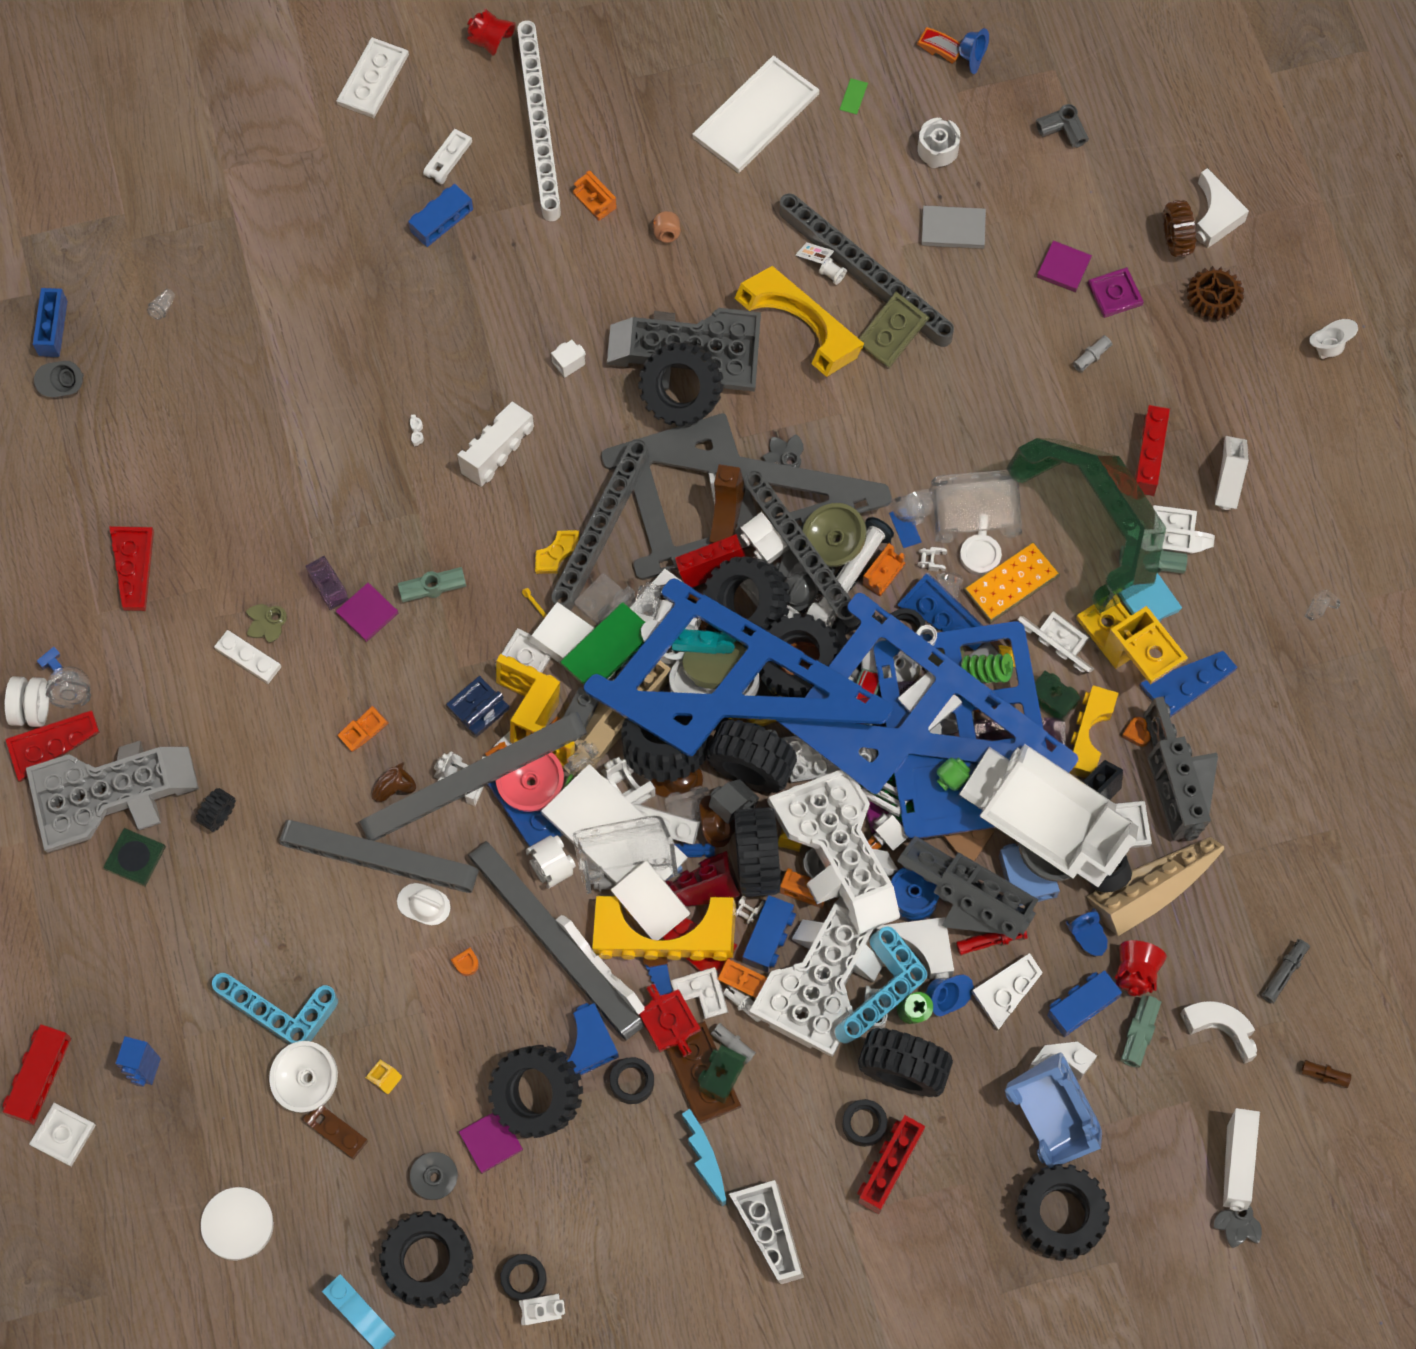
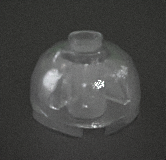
M930 488L910 493L902 498L900 496L892 499L890 505L894 515L900 521L912 522V526L924 523V518L932 513L934 498Z
M71 666L61 667L48 677L45 695L46 698L47 696L50 698L52 705L60 708L71 709L74 708V705L80 703L83 706L90 701L91 682L83 670Z

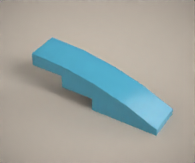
M688 1109L682 1114V1119L693 1133V1136L688 1138V1144L700 1159L694 1163V1168L721 1206H724L726 1204V1196L714 1152L692 1111Z

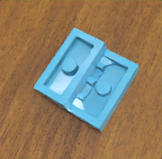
M1158 573L1137 582L1119 594V597L1132 615L1147 606L1159 622L1163 618L1176 614L1182 609Z

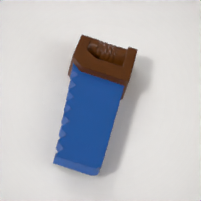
M643 957L644 966L649 971L651 982L655 984L660 995L670 994L672 987L667 967V957H658L656 960H648Z

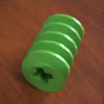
M1008 653L1004 654V656L1001 654L996 656L993 654L988 656L980 655L979 657L977 655L972 657L967 655L963 658L961 667L981 683L1008 682L1013 673V660Z
M922 992L909 994L897 1005L899 1018L909 1024L923 1022L933 1012L931 998ZM915 1004L917 1005L916 1012L913 1010Z

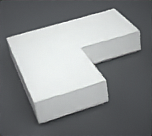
M715 967L671 980L673 991L679 989L685 1001L697 997L700 998L705 1019L728 1013Z

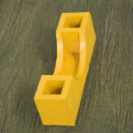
M1094 685L1090 692L1086 691L1082 702L1083 705H1086L1084 712L1080 711L1076 723L1080 725L1079 732L1074 731L1070 743L1074 745L1073 752L1078 756V762L1069 772L1070 774L1086 779L1097 768L1101 753L1092 745L1089 739V730L1099 722L1110 721L1118 692Z

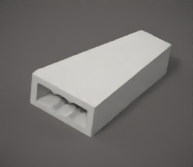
M1236 1108L1227 1125L1223 1206L1230 1207L1233 1211L1247 1210L1252 1202L1259 1111Z

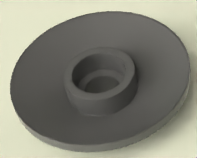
M430 1152L419 1157L413 1164L410 1172V1181L413 1189L419 1196L428 1200H438L449 1195L455 1188L458 1179L457 1168L453 1160L439 1152ZM433 1174L439 1175V1179L436 1182L430 1179Z

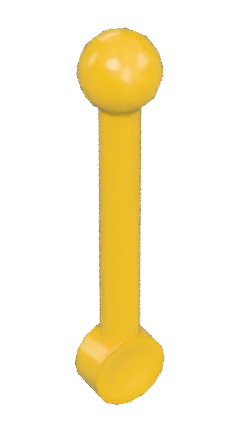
M528 588L523 589V596L528 597L545 619L547 614L532 597L531 591Z

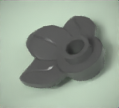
M796 434L790 438L788 443L779 438L772 437L770 441L771 452L763 455V458L766 462L799 468L801 465L800 455L804 450L802 440ZM792 460L794 463L788 464L787 461Z
M1250 1205L1247 1210L1244 1209L1245 1217H1240L1237 1211L1229 1209L1221 1211L1215 1218L1214 1228L1225 1230L1226 1238L1231 1248L1239 1246L1246 1238L1254 1243H1259L1261 1239L1262 1228L1259 1221L1253 1217V1210Z

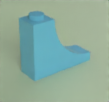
M341 1274L322 1291L374 1349H383L396 1336Z

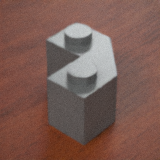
M739 779L727 782L723 787H716L710 794L709 807L729 824L734 820V813L739 809L756 808L759 797Z

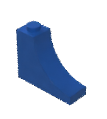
M585 1003L577 1007L576 1012L573 1013L577 1024V1040L575 1048L567 1061H573L576 1065V1068H574L575 1073L583 1075L619 1058L595 1003L591 1005Z

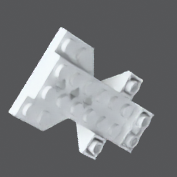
M842 770L768 797L767 802L771 809L774 810L775 816L787 838L813 847L826 868L807 883V887L817 904L837 897L838 893H840L850 911L848 916L858 934L900 918L894 887L888 876L897 873L898 869L889 853L872 849L861 831L870 803L858 782Z
M841 896L835 902L824 923L804 919L801 921L792 940L810 949L804 961L789 968L771 971L749 1011L750 1015L770 1024V1028L810 1049L813 1047L833 1057L840 1044V1041L835 1036V1029L839 1023L853 1012L845 988L851 973L854 972L874 982L884 964L878 955L867 946L876 928L858 934L848 916L850 911ZM823 972H826L827 979H819V975L817 974H822ZM816 992L817 999L813 998L811 1000L808 998V995L806 994ZM803 1011L805 1012V1017L807 1018H802L800 1020L797 1018L798 1015H796V1013L800 1014Z

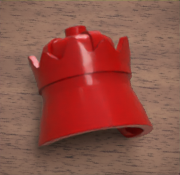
M485 8V12L477 13L474 18L469 19L467 23L469 25L467 40L471 44L485 48L488 53L494 56L497 53L502 38H509L514 34L516 23L498 19Z
M1138 940L1122 942L1119 946L1121 965L1114 977L1116 985L1127 991L1131 996H1141L1147 992L1152 993L1153 990L1157 991V973L1166 961V953L1158 946Z

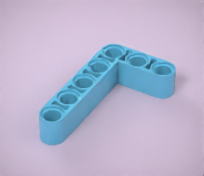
M883 927L872 934L870 945L893 974L894 978L837 1025L835 1036L842 1043H849L864 1034L927 978L925 967L892 927ZM881 936L886 939V943L883 942ZM896 954L900 957L901 962L897 960ZM910 972L915 976V980L912 979ZM894 986L899 989L900 994L896 992ZM879 999L883 1002L884 1007L880 1005ZM863 1013L867 1015L868 1021L864 1019ZM847 1026L851 1029L852 1035L848 1033Z
M219 973L212 980V987L220 998L289 1045L299 1041L311 1042L338 1004L335 991L330 986L323 985L314 992L294 1019L229 974ZM229 982L227 989L219 990L221 983ZM247 994L248 998L245 1002H237L240 995ZM324 995H332L329 1002H321V998ZM259 1007L267 1008L263 1015H256ZM317 1013L318 1017L315 1021H307L308 1015ZM277 1020H285V1024L281 1028L274 1027ZM295 1033H304V1036L301 1040H293V1036Z

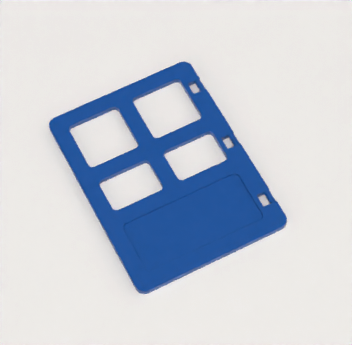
M1014 621L937 633L934 647L942 649L944 654L960 667L962 663L961 646L1009 640L1012 647L1018 686L991 691L1009 704H1021L1024 715L1043 728L1028 643L1022 623ZM930 634L920 635L927 642L933 639ZM882 640L874 646V658L881 698L889 702L893 708L892 714L886 721V727L897 729L910 714L898 701L900 694L893 658L899 654L900 650L887 640ZM890 666L891 678H884L882 667ZM955 694L962 701V704L952 712L956 717L959 737L976 739L972 711L977 710V708L960 695ZM989 695L984 701L991 707L1000 705ZM1015 738L998 740L995 742L1012 744L1015 742ZM1044 738L1041 745L1047 748L1046 740ZM908 754L894 772L904 834L909 839H913L914 836L921 839L996 828L980 817L982 809L959 795L965 784L958 791H953L950 788L947 790L943 789L937 782L939 779L937 769L948 760L946 758ZM963 761L970 768L969 774L971 776L979 763ZM913 800L914 812L907 813L905 801Z

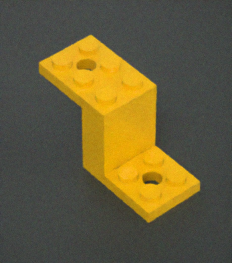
M1110 593L1079 613L1076 617L1077 621L1115 669L1132 660L1150 685L1188 659L1147 606L1130 615L1113 593ZM1103 618H1110L1113 621V625L1110 627L1104 626L1101 620ZM1157 649L1161 652L1162 656L1160 658H1153L1149 651Z
M499 655L496 660V683L525 696L510 720V743L513 744L546 727V724L559 705L560 681L552 675H545L537 671L532 666L519 663L511 656ZM573 741L552 752L559 759L562 767L569 771L574 764L575 742Z

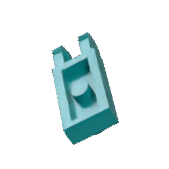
M684 629L672 644V649L709 654H730L734 652L735 646L733 643L736 640L724 632Z

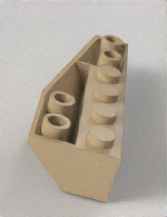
M659 660L637 690L661 692L669 683L671 668ZM599 702L586 727L587 734L581 737L574 752L573 766L581 772L589 764L593 768L622 736L621 729L625 717Z
M1209 837L1132 870L1131 880L1120 890L1105 893L1095 890V892L1087 896V899L1092 907L1096 909L1105 926L1117 936H1120L1157 913L1184 892L1209 868L1222 853L1224 846L1212 837Z

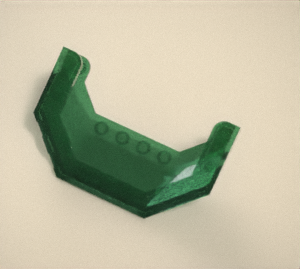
M1036 438L1018 447L1006 467L1011 477L1019 483H1024L1063 462L1077 466L1125 538L1120 567L1107 575L1106 584L1099 587L1092 596L1093 604L1099 613L1154 585L1166 526L1120 456L1063 439Z

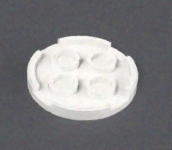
M242 1187L226 1189L214 1196L205 1207L201 1218V1233L206 1245L219 1257L233 1261L246 1259L258 1254L270 1240L274 1227L272 1211L267 1201L259 1193Z

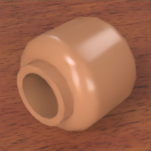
M669 211L657 214L653 220L655 237L665 243L676 240L681 232L679 217Z

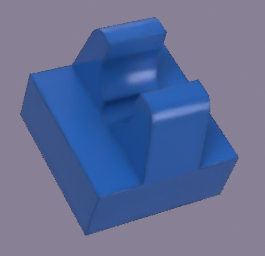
M52 647L37 660V664L42 670L49 666L56 674L62 669V665L57 661V658L60 657L59 651Z

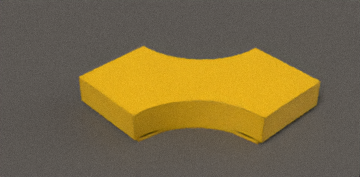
M579 530L557 531L556 538L550 546L536 551V574H558L561 562L566 557L572 555L580 540Z

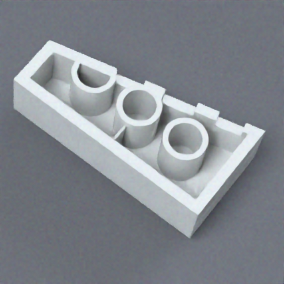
M511 402L495 417L493 426L487 425L482 430L479 440L474 438L469 443L470 448L466 452L462 450L457 454L461 474L481 487L485 482H489L493 478L495 470L505 464L512 450L515 451L519 447L521 439L525 434L528 435L533 430V415L514 402Z
M770 1181L730 1193V1197L779 1283L784 1284L804 1278L776 1181Z

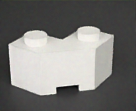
M1079 1042L1045 1045L1033 1060L1029 1069L1052 1055L1061 1052L1065 1056L1075 1077L1081 1080L1095 1061L1097 1055Z

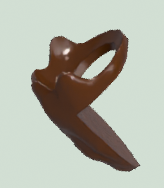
M404 762L389 768L379 778L373 788V800L383 802L394 795L397 790L405 793H412L416 790L415 781L403 770Z

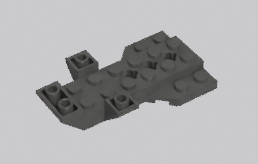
M718 308L705 320L692 324L675 322V313L654 311L653 319L632 317L611 324L607 364L627 367L628 363L644 364L652 353L666 344L677 341L680 343L689 341L692 342V345L699 344L703 346V350L705 352L710 351L713 354L712 359L719 362V372H723V379L721 380V384H724L723 388L755 392L761 312ZM674 364L668 367L662 379L664 390L669 389L671 367L693 369L685 364Z

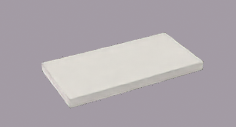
M773 55L693 133V139L736 172L740 173L819 95V89Z
M590 764L541 811V814L615 884L619 883L645 860L666 881L688 858Z

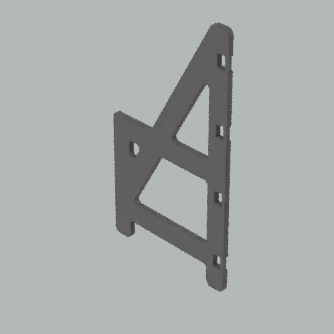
M726 414L714 415L691 425L685 424L684 426H678L639 438L647 445L649 459L634 487L652 553L635 560V572L640 580H646L658 576L664 569L668 571L678 570L675 557L710 544V537L677 547L673 545L650 469V465L653 463L712 474L717 473L719 464L739 467L743 481L748 472L756 470L764 476L769 485L828 496V501L789 512L795 521H802L803 525L799 526L801 530H803L808 517L816 509L826 504L843 503L855 509L854 503L866 500L867 506L856 509L859 513L890 505L892 496L889 487L883 483L740 457ZM708 440L713 444V449L709 451L695 447L696 444ZM631 441L602 451V459L607 469L617 468ZM637 450L634 454H641L643 451ZM628 468L629 472L634 470L633 468ZM746 485L737 522L738 526L735 530L743 550L754 546L752 544L748 546L740 535L743 534L741 527L757 516L751 493ZM790 529L787 535L792 534L795 529ZM672 559L673 565L664 568L660 567V562Z

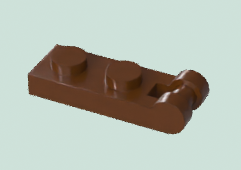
M324 1106L311 1111L308 1115L305 1114L301 1119L353 1160L368 1142L364 1136ZM320 1114L325 1117L321 1124L316 1122Z

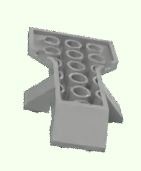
M141 741L119 747L117 761L96 768L70 754L26 768L43 847L47 853L91 839L106 815L127 808L130 809L139 830L160 824L161 821L155 799L174 793L179 796L199 789L188 747H158L144 752ZM105 787L106 791L100 794L99 792H102V788ZM84 794L83 800L78 801V799H81L80 795ZM62 801L63 805L57 808L56 806H59V802Z

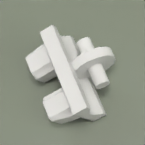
M559 1294L519 1300V1305L522 1309V1325L561 1319V1315L565 1314L564 1301L559 1299Z

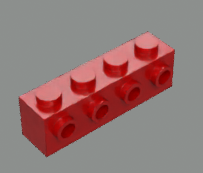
M904 1115L901 1122L899 1120L895 1122L891 1133L894 1134L891 1141L888 1142L886 1140L879 1152L882 1154L879 1163L874 1161L868 1172L871 1175L868 1183L863 1182L857 1192V1195L860 1196L859 1204L880 1214L926 1126Z

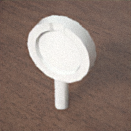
M986 514L979 515L978 535L967 538L962 544L960 551V561L963 567L971 574L979 576L984 575L999 565L1002 556L1001 547L998 542L992 537L987 536L988 515Z

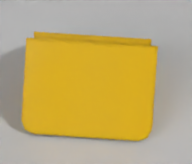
M380 1059L365 1078L384 1093L389 1094L400 1081L402 1075L395 1068Z

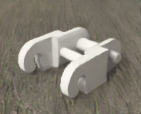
M931 547L930 550L926 548L920 549L921 562H918L917 565L921 568H928V571L938 572L939 569L945 571L946 567L944 565L934 564L935 554L939 555L940 552L946 555L947 550L937 547ZM926 555L931 556L930 562H926Z
M742 896L738 902L739 908L736 909L735 917L740 915L747 919V924L754 921V916L758 917L766 901L763 900L759 907L754 909L745 904L746 897ZM743 907L752 911L750 916L741 911Z

